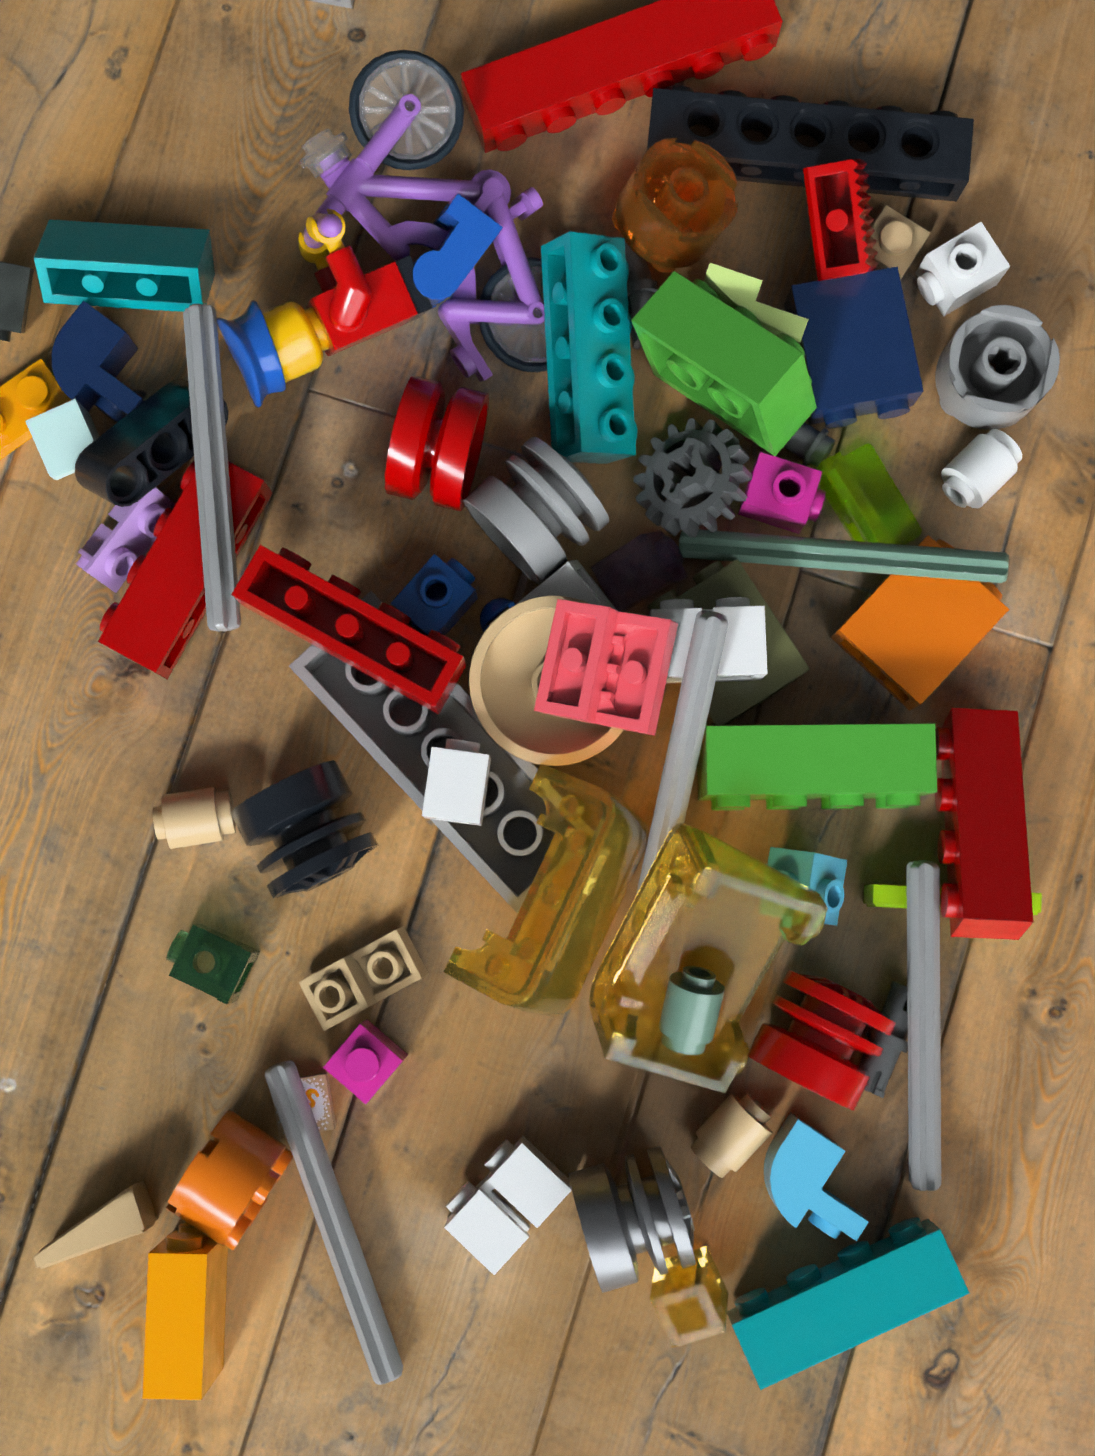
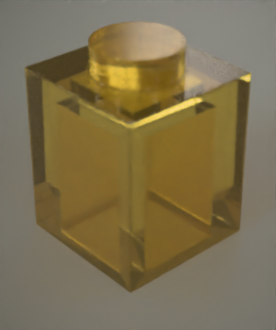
M708 1246L693 1250L696 1265L682 1269L679 1257L676 1255L665 1259L669 1273L660 1275L656 1268L654 1269L650 1302L672 1348L726 1332L729 1292Z

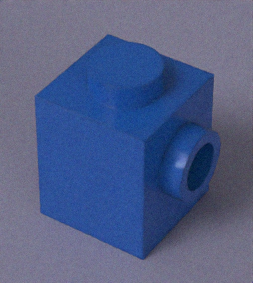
M434 554L395 597L391 604L394 608L411 618L409 624L418 632L428 636L431 630H435L446 635L478 599L476 589L471 586L476 578L454 558L445 563Z

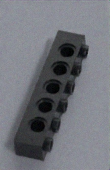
M672 85L665 89L653 88L644 172L805 187L803 168L849 159H862L867 163L863 171L869 174L864 181L870 185L866 193L957 202L969 182L974 119L961 118L950 111H934L929 114L905 112L901 107L892 105L867 109L852 107L850 103L840 100L815 104L800 102L797 98L787 95L763 99L747 97L744 93L735 90H725L717 94L694 92L693 89L682 85ZM702 124L710 127L714 133L710 136L702 137L694 134L690 127ZM749 129L758 130L767 139L754 142L747 139L742 132ZM801 134L810 135L818 141L819 145L814 147L804 146L798 142L796 136ZM854 139L862 140L870 146L871 151H857L850 145L849 141ZM902 145H914L922 151L924 156H910L904 151Z

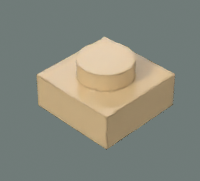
M886 205L872 225L875 232L871 237L877 241L872 248L878 251L874 259L879 262V265L876 267L877 270L898 266L901 280L931 233Z

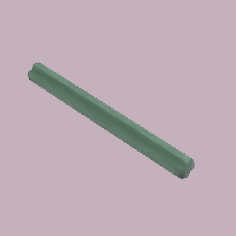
M699 529L696 538H690L685 532L681 531L679 539V554L683 558L731 562L738 559L739 562L979 582H1005L1008 578L1010 558L1007 553L728 531H715L712 533L710 530Z

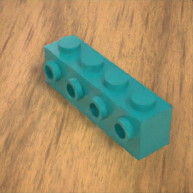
M569 231L541 246L551 448L558 454L566 457L570 462L607 464L636 455L638 433L637 424L634 420L633 386L635 375L631 366L630 333L632 321L628 311L627 280L629 266L625 255V238Z
M919 1217L903 1220L892 1226L888 1230L890 1236L872 1245H869L868 1241L853 1243L837 1253L839 1260L820 1269H818L816 1264L801 1267L786 1277L787 1284L770 1292H767L765 1288H757L738 1297L734 1301L736 1307L726 1311L760 1390L970 1294L941 1229L929 1219L922 1222Z

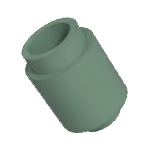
M686 966L682 972H675L670 975L658 1026L662 1032L661 1042L668 1049L686 1055H699L704 1053L706 1044L713 1041L725 987L716 980L714 972L703 967Z

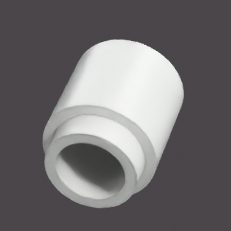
M991 429L987 434L977 435L941 471L944 482L942 489L945 495L959 507L981 508L1017 472V464L1022 460V452L1019 446L1009 435L998 429Z

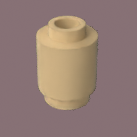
M216 787L162 795L161 806L153 807L152 809L157 839H167L169 848L174 849L223 841L224 835L236 833V824L230 814L234 809L230 790L217 792Z
M731 1093L695 1132L698 1138L690 1148L712 1172L723 1178L730 1170L737 1172L773 1133L766 1124L772 1116L750 1094L747 1093L742 1099H739Z

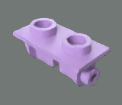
M155 487L131 506L120 507L115 505L108 515L119 523L113 531L101 523L84 547L79 549L78 553L82 556L76 562V565L117 593L126 581L129 570L135 560L140 555H145L156 540L154 528L159 517L168 507L173 509L175 503Z

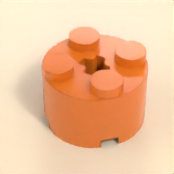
M228 1110L210 1134L215 1137L214 1140L210 1139L202 1151H198L167 1202L169 1204L166 1206V1210L220 1245H225L234 1251L247 1229L252 1225L268 1199L267 1196L274 1185L280 1180L289 1166L293 1155L286 1148L285 1144L235 1112Z

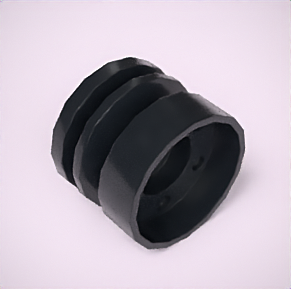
M334 760L302 770L263 789L236 806L230 813L246 846L260 845L270 841L274 842L277 849L268 854L257 865L260 873H267L286 866L288 870L267 885L273 898L289 893L307 892L353 869L362 857L379 846L371 832L351 840L347 839L346 834L361 826L366 819L361 812L339 818L336 817L333 810L349 798L352 792L337 762Z

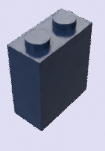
M898 266L874 270L864 274L791 285L784 303L786 312L809 319L800 342L801 347L805 351L804 358L808 374L812 379L811 386L817 406L816 410L808 418L809 425L824 422L825 428L833 429L853 424L857 421V416L877 413L879 419H889L908 413L910 411L909 407L915 404L924 390Z

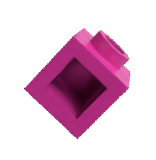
M760 452L751 472L752 480L748 481L745 494L748 497L746 501H742L738 515L799 534L807 520L816 522L826 495V491L818 489L822 471Z

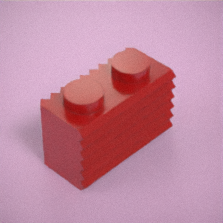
M849 159L803 168L818 281L864 274L875 270L879 265V262L874 259L878 251L872 248L877 242L871 237L875 232V229L870 226L874 218L868 215L873 209L867 204L871 198L866 193L870 185L864 182L869 174L863 171L867 163L862 159Z

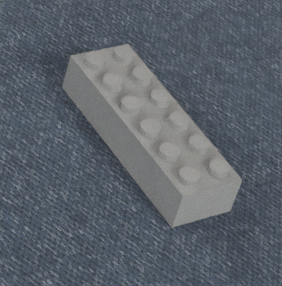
M372 591L361 599L377 609L381 603ZM311 645L289 665L294 673L421 810H423L431 748H445L446 739L480 743L479 753L489 754L491 758L482 826L430 820L516 913L522 910L600 836L531 762L524 761L505 751L487 734L475 713L471 697L458 683L455 685L440 714H437L314 645Z

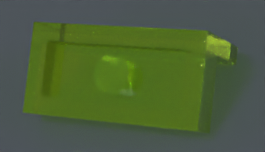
M867 443L845 456L838 452L822 461L816 469L822 471L819 486L822 490L826 491V498L852 541L905 545L922 534V528L871 444Z

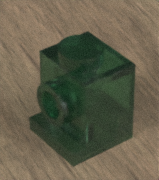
M193 924L189 933L184 930L178 932L169 948L166 960L174 963L169 976L217 998L218 1001L224 1004H230L238 1000L261 951L203 924ZM203 951L210 952L215 959L214 968L208 973L200 970L197 965V958Z

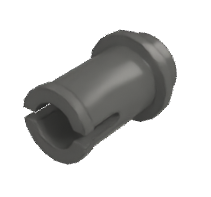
M804 422L785 444L784 448L804 459L802 462L803 466L808 467L812 464L819 469L830 454L836 440L828 436L829 430L823 428L820 432Z

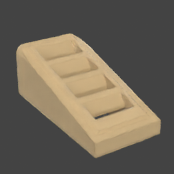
M143 1180L128 1187L40 1249L39 1253L33 1257L36 1268L40 1267V1269L52 1266L144 1233L152 1227L155 1221H157V1217L145 1181Z

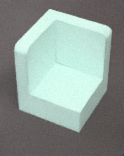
M76 399L25 421L47 472L54 480H59L75 473V463L79 454L100 437L89 412Z

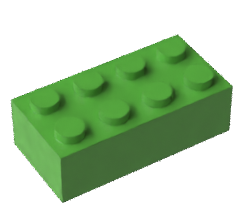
M935 724L706 726L697 763L698 801H711L712 811L744 810V808L750 807V800H766V810H798L799 807H807V800H821V809L823 810L854 809L857 806H864V799H875L876 809H906L909 806L921 805V796L937 792Z

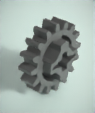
M690 418L686 424L685 431L680 432L671 424L668 426L669 438L666 441L662 442L656 437L650 440L656 451L652 456L640 455L638 461L647 468L646 473L634 476L633 482L644 490L635 498L647 510L645 516L657 526L661 525L662 528L673 536H676L682 530L690 538H696L699 525L703 524L713 533L717 531L716 518L722 514L730 520L735 517L733 510L729 506L733 500L746 501L748 496L739 488V484L752 480V474L743 465L750 459L749 454L739 445L740 441L728 428L722 430L715 421L710 419L702 427L694 418ZM721 466H722V474L719 473V470H720Z

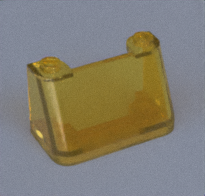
M540 764L529 790L538 794L545 803L546 815L541 813L536 824L555 833L507 938L487 929L482 938L487 943L481 948L470 951L455 946L444 973L503 1005L521 1011L555 1017L563 1015L571 1009L577 1000L646 850L649 827L644 818L614 794L599 786Z
M677 823L667 835L592 982L589 1008L604 1058L726 1093L736 1074L742 1072L748 1060L749 1047L744 1040L739 1022L783 942L786 940L795 945H804L821 932L828 908L820 894L702 829L684 823ZM686 966L703 967L714 972L716 980L725 987L713 1041L706 1044L704 1053L699 1055L681 1054L665 1047L661 1042L662 1032L658 1027L669 977L672 973L682 972Z

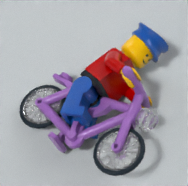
M410 50L390 51L375 57L362 68L354 80L349 96L351 126L358 141L364 147L357 158L349 161L352 153L346 145L349 141L346 134L341 132L334 136L329 128L319 132L301 146L306 155L299 161V164L303 170L309 169L315 179L322 178L329 189L326 193L328 197L312 217L309 216L307 218L304 237L301 232H299L298 237L301 256L306 261L315 263L318 269L314 275L322 293L310 299L306 305V310L298 303L289 301L262 312L257 302L252 300L246 311L234 320L217 318V324L241 371L253 403L258 408L262 406L264 398L268 394L286 390V382L321 367L323 363L322 351H325L327 356L339 353L412 322L441 302L443 303L438 308V315L457 344L456 347L450 350V354L454 363L466 378L476 374L479 381L482 382L493 375L472 342L469 324H479L486 345L506 365L525 372L538 373L547 371L541 258L526 257L513 221L517 217L523 221L543 206L540 195L533 187H530L511 202V208H508L507 204L511 196L510 184L505 176L491 169L480 171L471 180L374 175V172L381 163L402 170L424 169L438 163L451 152L457 143L464 121L462 95L457 83L448 70L434 58ZM366 197L450 202L440 211L433 223L404 221L391 226ZM345 211H349L395 262L364 275L352 247H345L341 238L345 233L346 227L342 214ZM493 242L502 267L490 277L483 288L480 300H475L476 279L474 266ZM409 245H423L432 249V251L424 253L413 263Z

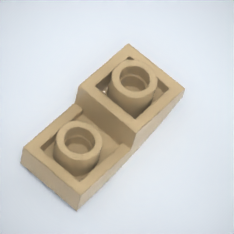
M402 926L301 980L299 984L323 1031L424 978L429 973L405 927Z

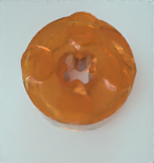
M667 138L651 146L622 187L612 215L614 226L620 231L630 248L640 257L650 262L656 270L663 273L672 272L676 268L690 266L702 259L731 224L738 210V203L736 204L734 192L738 185L732 168L715 149L694 140L692 145L675 143L678 138Z

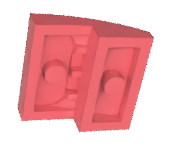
M557 599L534 711L655 736L678 623L671 619L619 612L607 606Z

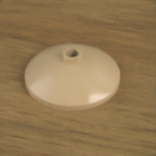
M543 596L529 599L503 612L490 624L480 638L471 660L469 672L472 704L487 734L500 747L513 756L527 762L545 766L570 765L587 760L606 749L623 732L622 729L534 711L557 599L588 603L566 596Z

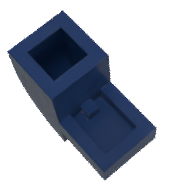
M83 300L63 325L53 345L52 368L58 385L71 400L76 399L88 412L95 405L116 423L144 402L139 395L116 379L117 375L136 353L138 347L123 329Z

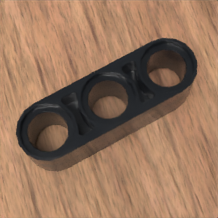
M175 379L167 383L89 444L79 454L75 463V476L79 484L114 505L120 507L131 506L194 456L188 381ZM223 399L226 426L229 411L227 403Z

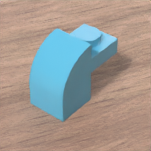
M790 1112L769 1145L764 1160V1181L771 1200L784 1218L795 1228H797L809 1209L812 1211V1214L808 1221L834 1239H837L840 1233L843 1232L857 1241L869 1222L859 1211L823 1188L844 1155L845 1150Z

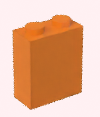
M929 535L917 545L953 548L941 539L933 540ZM889 574L830 638L910 711L920 706L1010 609L1000 601L1003 596L999 589L991 582Z

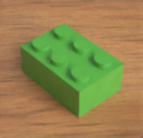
M674 271L631 320L654 376L773 456L779 453L817 408L811 386L812 379L808 374L804 358L805 351L801 345L785 333H779L776 336L763 328L758 318L745 307L738 305L733 309L722 302L717 293L700 279H695L691 282Z

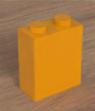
M188 1223L180 1224L179 1231L171 1232L148 1253L142 1399L202 1400L224 1367L228 1247L220 1245Z

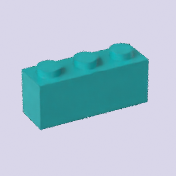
M49 219L34 256L43 302L52 304L80 305L84 300L90 306L184 312L192 304L207 305L215 277L209 229Z

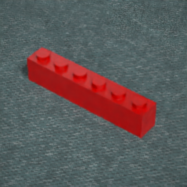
M659 0L460 73L463 99L484 152L488 153L496 149L502 152L510 151L524 144L527 138L545 131L548 133H559L573 126L576 120L594 113L608 115L622 108L626 101L643 95L652 97L653 88L665 89L668 86L675 85V83L694 76L696 79H706L717 74L724 65L743 58L748 62L758 60L767 55L773 47H776L783 20L774 0Z

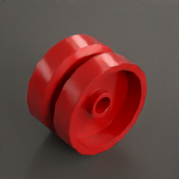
M414 375L410 377L404 389L391 433L385 470L386 493L414 500L424 491L431 473L430 494L434 505L461 512L465 507L463 499L470 494L481 454L488 418L489 393L461 387L452 395L444 415L445 393L441 382Z

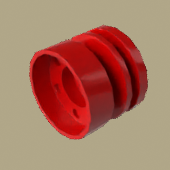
M788 970L783 983L805 994L800 1006L776 995L773 1003L793 1020L788 1029L762 1023L747 1056L820 1096L855 1111L870 1076L850 1061L854 1050L880 1057L884 1049L861 1036L866 1026L891 1036L896 1023L883 1015L867 998L822 976L798 974Z

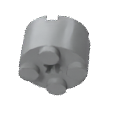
M1011 305L991 306L966 320L947 343L936 365L935 382L942 410L968 426L984 430L1010 427L1024 418L1052 388L1059 371V349L1054 338L1051 340L1041 326L1043 322L1030 311ZM989 363L996 364V372L994 371V367L989 365Z

